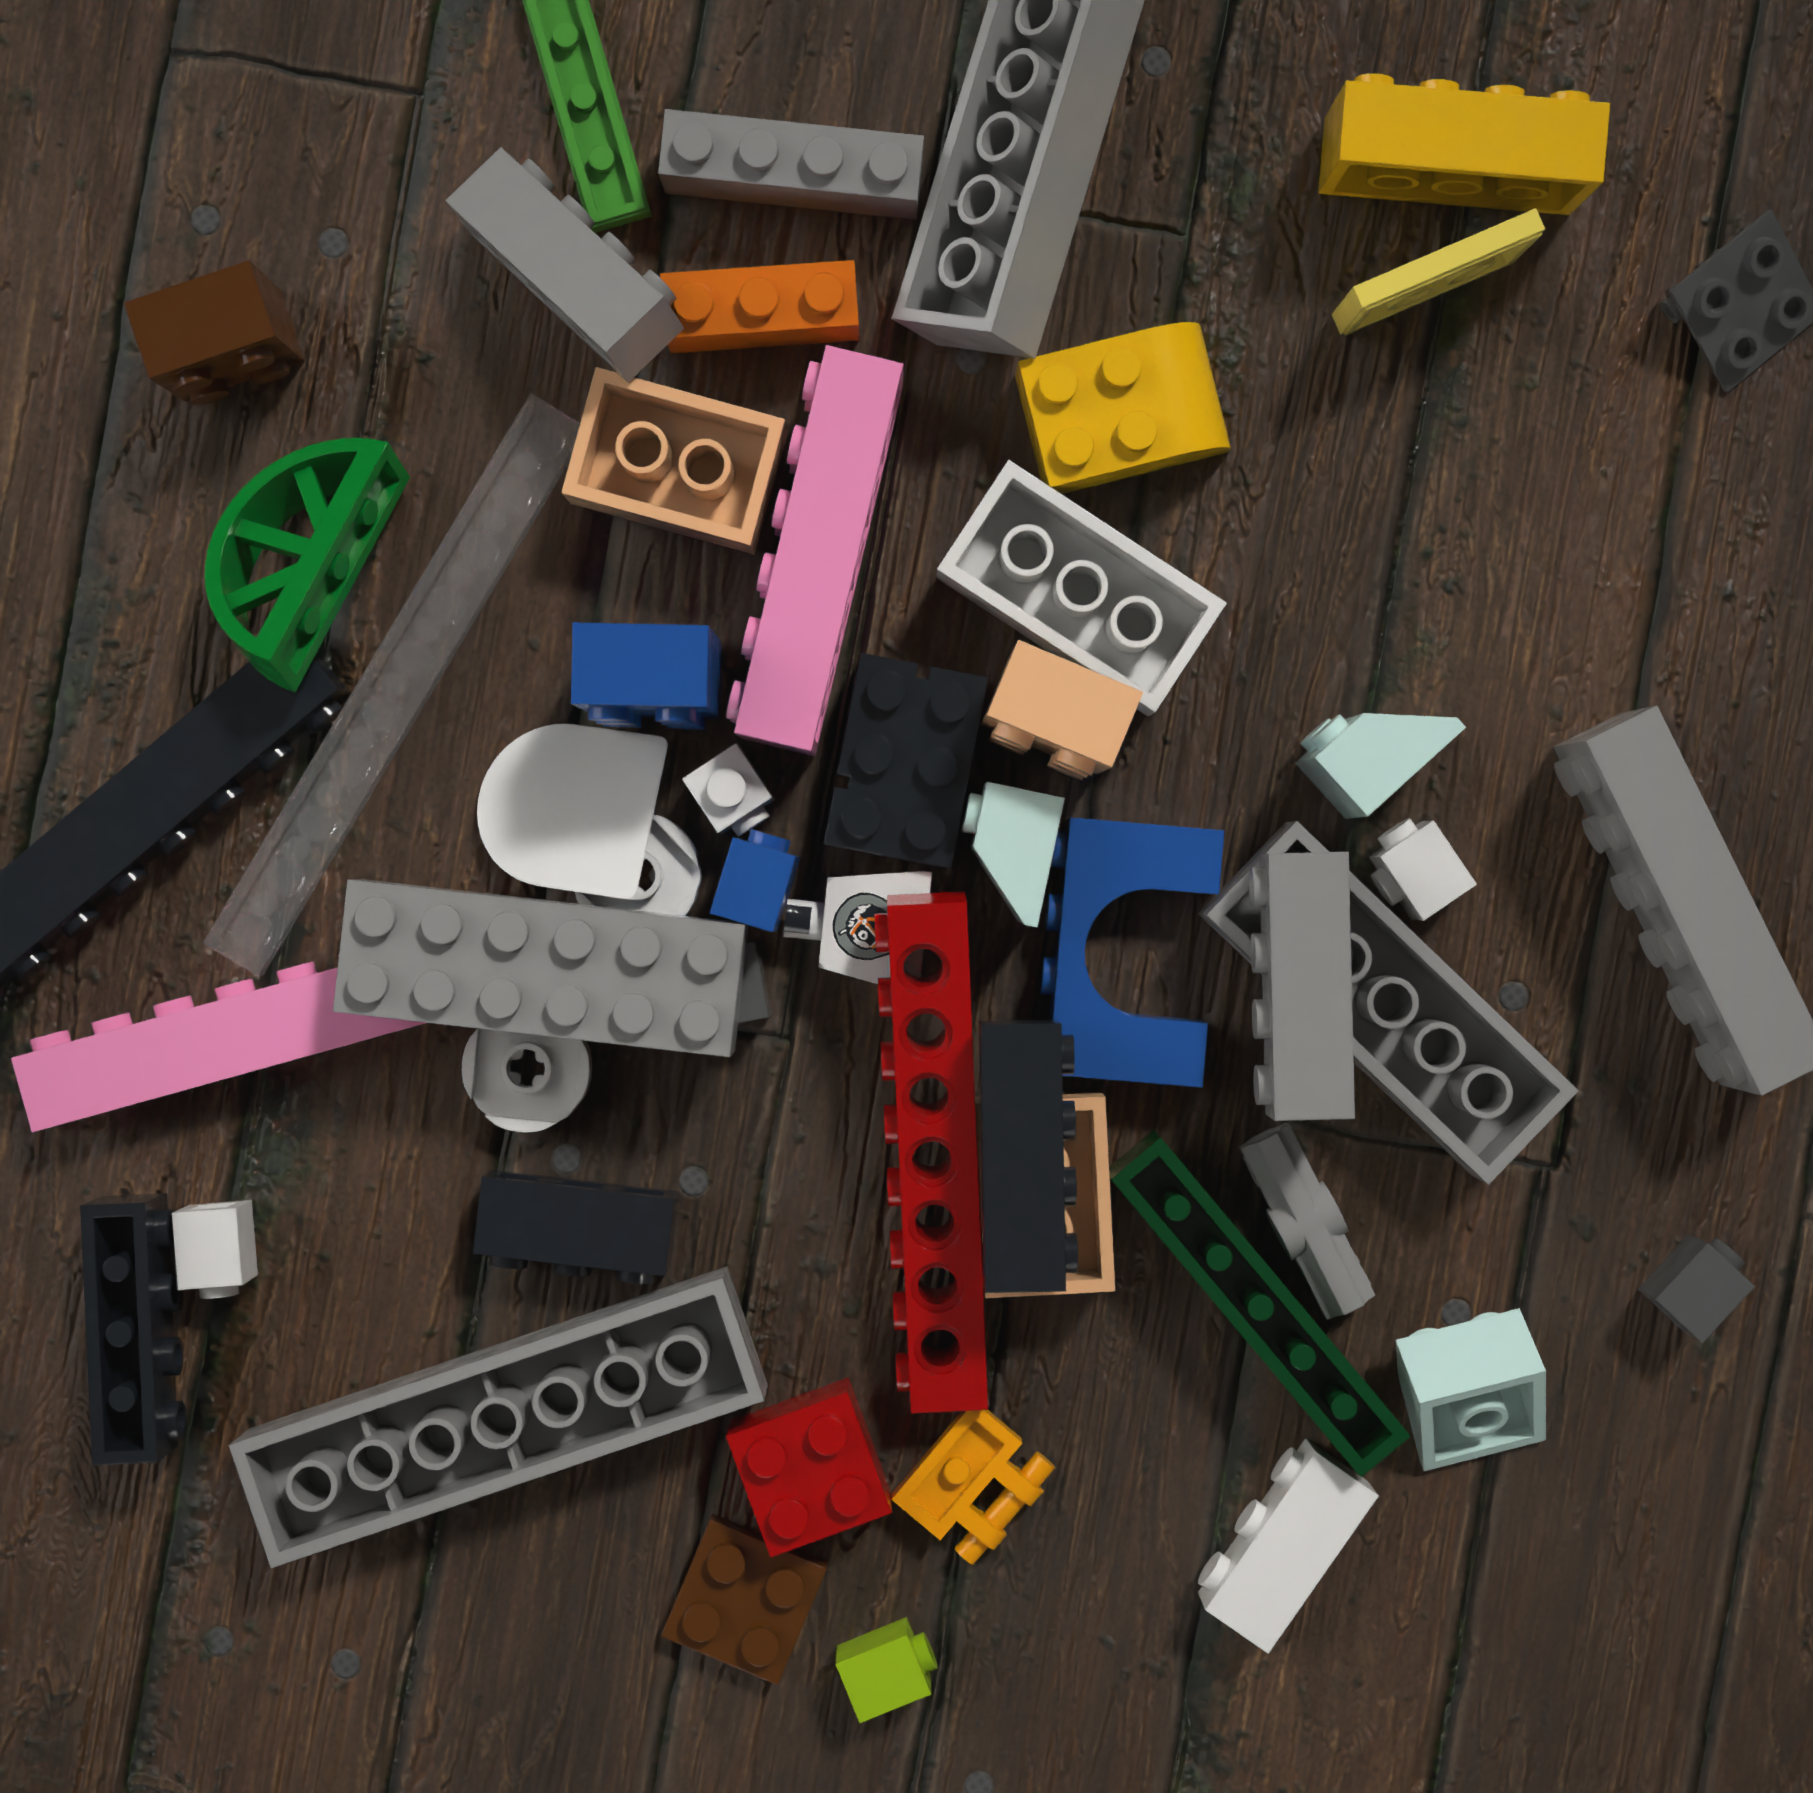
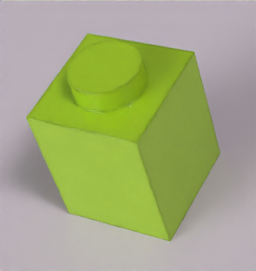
M907 1617L837 1645L836 1667L859 1723L931 1695L930 1672L938 1669L937 1662L926 1634L922 1632L914 1636Z

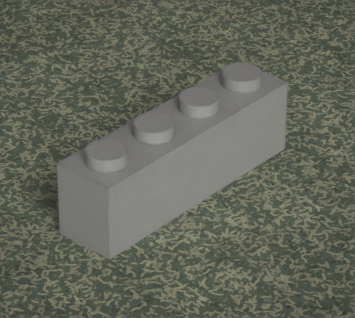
M665 109L658 174L665 194L917 220L924 136Z
M500 147L445 201L468 232L629 383L684 329L670 307L677 299L675 294L652 270L649 269L641 276L633 269L631 265L635 262L634 257L612 233L607 232L602 238L596 235L591 230L595 222L574 198L567 195L560 202L551 193L555 189L552 181L531 159L528 158L520 165Z
M1349 852L1259 854L1260 867H1251L1249 872L1251 907H1261V933H1252L1250 944L1253 973H1262L1263 999H1254L1252 1004L1254 1038L1264 1039V1065H1255L1253 1084L1256 1105H1265L1266 1115L1274 1121L1355 1119Z

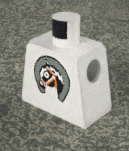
M916 871L828 877L825 903L787 899L784 937L821 941L819 968L878 984V978L890 977L889 952L876 953L874 914L887 913V895L930 893L932 872ZM924 949L913 951L905 959L904 966L913 976L921 977Z

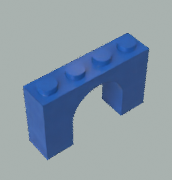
M1072 817L1066 818L1065 830H1058L1051 868L1062 869L1060 894H1048L1045 931L1056 932L1054 958L1043 957L1040 995L1051 996L1049 1020H1059L1062 1025V1035L1073 1034L1074 1074H1062V1076L1203 1088L1208 1023L1200 1019L1132 1014L1114 1008L1099 995L1089 978L1085 962V945L1088 932L1097 915L1106 905L1126 893L1143 889H1157L1219 895L1225 830Z

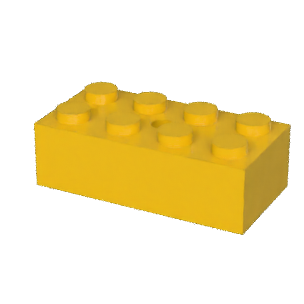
M1383 74L1358 75L1354 78V81H1345L1324 118L1318 194L1526 212L1536 208L1538 213L1570 215L1604 182L1610 103L1590 101L1589 94L1573 90L1554 92L1548 98L1525 96L1523 88L1513 85H1494L1487 87L1485 92L1459 90L1460 85L1457 82L1445 79L1426 80L1421 82L1419 86L1396 85L1392 77Z

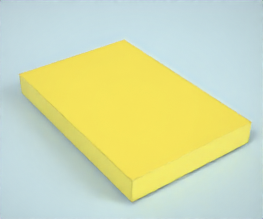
M1532 209L1354 286L1332 313L1340 335L1343 333L1348 335L1513 264L1543 235L1542 232L1545 230V227L1537 209Z

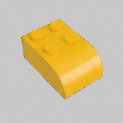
M1181 322L1152 327L1036 356L1035 359L1028 358L1018 361L1015 379L1040 479L1060 494L1228 453L1231 450L1199 323Z

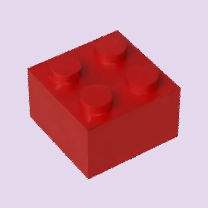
M849 1377L730 1420L726 1439L770 1558L892 1513V1493Z

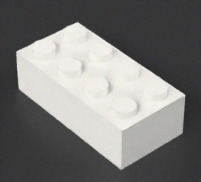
M1010 460L1007 461L937 568L936 573L937 579L1050 653L1142 691L1143 695L1137 710L1146 716H1150L1157 711L1227 604Z

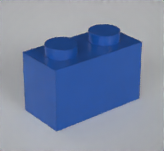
M753 829L750 830L747 841L733 837L710 914L770 932L779 930L801 858L788 853L791 841Z

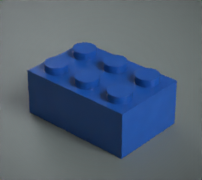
M572 622L571 704L588 712V720L596 721V724H603V727L642 728V717H655V721L661 722V725H666L668 729L704 730L706 718L721 717L722 642L709 625Z

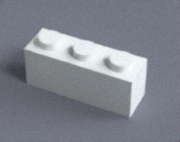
M1305 1438L1298 1450L1291 1447L1280 1457L1271 1474V1480L1274 1481V1484L1261 1502L1255 1499L1246 1506L1234 1528V1531L1238 1533L1237 1537L1225 1554L1218 1551L1209 1559L1198 1579V1584L1202 1586L1198 1594L1204 1609L1268 1654L1379 1496L1366 1479L1361 1478L1356 1472L1307 1438Z

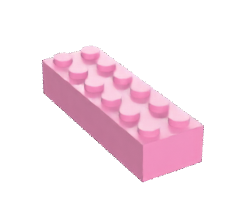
M829 345L825 347L822 363L814 361L809 363L802 393V400H805L804 411L810 412L807 427L799 425L794 427L787 456V464H790L789 473L795 474L791 491L779 490L772 519L775 536H779L780 541L776 555L764 554L757 581L756 591L760 592V598L765 599L761 619L749 617L742 644L741 655H745V660L751 661L746 683L734 681L727 707L726 718L730 719V722L736 723L734 733L741 739L816 756L903 390V363Z

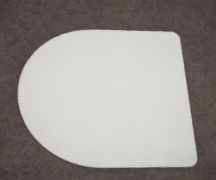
M575 724L543 726L515 739L493 761L484 777L477 803L478 827L489 855L509 875L531 885L626 900L633 898L638 890L668 743L666 739L656 735Z

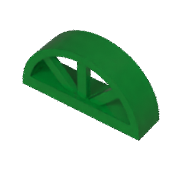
M367 438L328 440L306 446L278 459L254 476L236 494L223 512L213 531L205 560L204 577L206 593L214 617L224 632L258 672L278 686L292 692H296L410 479L399 458L386 441ZM334 494L328 505L325 497ZM306 507L314 529L311 538L279 530L285 522ZM263 549L299 559L297 563L249 584L254 565ZM278 598L258 636H253L247 618V611Z

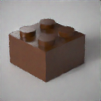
M250 260L123 303L149 379L184 402L191 400L193 405H204L221 400L229 395L228 387L248 380H252V383L256 385L280 380L290 374L289 366L304 362L281 290Z

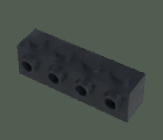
M1057 1019L979 1021L983 1283L985 1293L1066 1292V1273L1078 1272L1077 1234L1065 1233V1207H1076L1077 1205L1076 1168L1064 1167L1063 1142L1073 1141L1076 1137L1075 1102L1063 1101L1062 1074H1074L1073 1034L1062 1035V1025Z
M167 1193L108 1195L80 1205L92 1465L158 1463L179 1446L178 1440H182L185 1435L186 1408L183 1401H177L175 1378V1376L181 1374L184 1353L181 1338L174 1337L172 1314V1312H176L179 1308L181 1290H178L177 1273H171L169 1248L174 1247L172 1213L175 1211L167 1207Z

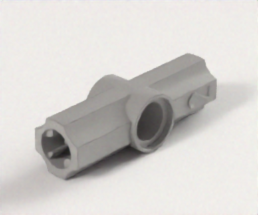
M1284 1123L1274 1128H1269L1238 1146L1256 1186L1259 1187L1269 1207L1265 1209L1269 1222L1289 1259H1295L1323 1316L1328 1320L1336 1316L1346 1315L1364 1306L1369 1299L1376 1296L1367 1275L1359 1263L1358 1257L1354 1254L1345 1236V1233L1349 1232L1346 1222L1323 1181L1318 1182L1291 1126L1288 1123Z

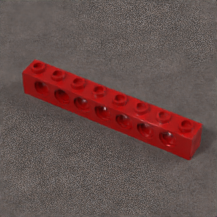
M965 891L887 895V913H877L874 916L876 953L889 952L890 977L878 978L879 1017H892L893 1041L881 1042L882 1081L895 1080L896 1104L884 1105L885 1144L898 1143L899 1167L887 1168L888 1207L901 1206L902 1229L890 1230L891 1269L904 1268L905 1291L893 1292L894 1331L907 1330L908 1353H896L897 1392L910 1391L911 1414L988 1410L967 900ZM929 949L940 957L941 965L933 975L922 978L913 976L906 970L904 966L905 959L915 950ZM920 1014L935 1015L944 1024L942 1032L936 1038L928 1041L914 1038L908 1032L907 1026L914 1017ZM924 1078L937 1079L947 1088L940 1100L929 1104L917 1101L911 1095L910 1090L917 1081ZM926 1142L941 1143L949 1151L947 1158L942 1163L934 1166L921 1164L913 1154L921 1144ZM929 1205L943 1206L952 1214L947 1223L935 1228L927 1227L920 1223L917 1215L923 1208ZM936 1267L944 1268L954 1276L949 1285L940 1289H932L925 1286L920 1281V1277L925 1271ZM935 1330H946L956 1337L955 1342L950 1347L941 1350L928 1347L923 1342V1339L927 1334Z

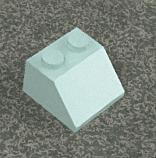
M1362 713L1344 719L1339 714L1332 720L1328 718L1302 740L1300 744L1307 752L1295 764L1345 819L1367 817L1466 727L1456 717Z
M986 782L982 787L981 795L974 793L968 795L961 832L972 834L970 849L1017 921L1027 926L1038 927L1065 798Z
M1520 1308L1503 1313H1483L1470 1321L1440 1329L1424 1328L1412 1333L1409 1337L1396 1340L1398 1377L1423 1471L1546 1440V1370Z

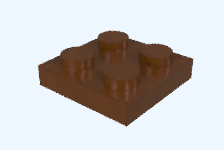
M711 1514L667 1618L661 1637L778 1685L823 1580L828 1562L798 1549H793L770 1558L762 1534Z

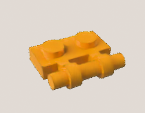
M989 1410L961 1411L892 1492L891 1500L939 1540L945 1536L956 1521L968 1530V1533L957 1544L955 1550L964 1560L974 1565L988 1547L995 1550L1006 1537L1007 1533L1004 1528L1024 1504L1032 1506L1044 1492L1040 1485L1055 1469V1466L1038 1451L1034 1453L1022 1469L1015 1466L1009 1459L1022 1445V1438ZM995 1478L1006 1488L984 1512L972 1503L989 1482Z

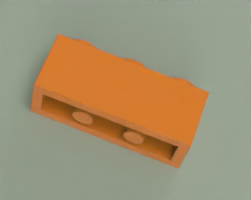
M854 260L660 273V278L677 298L670 307L684 327L667 345L671 354L860 341Z

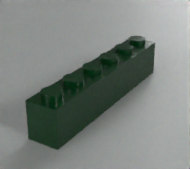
M1154 1130L1109 1166V1176L1114 1184L1361 1478L1411 1437Z

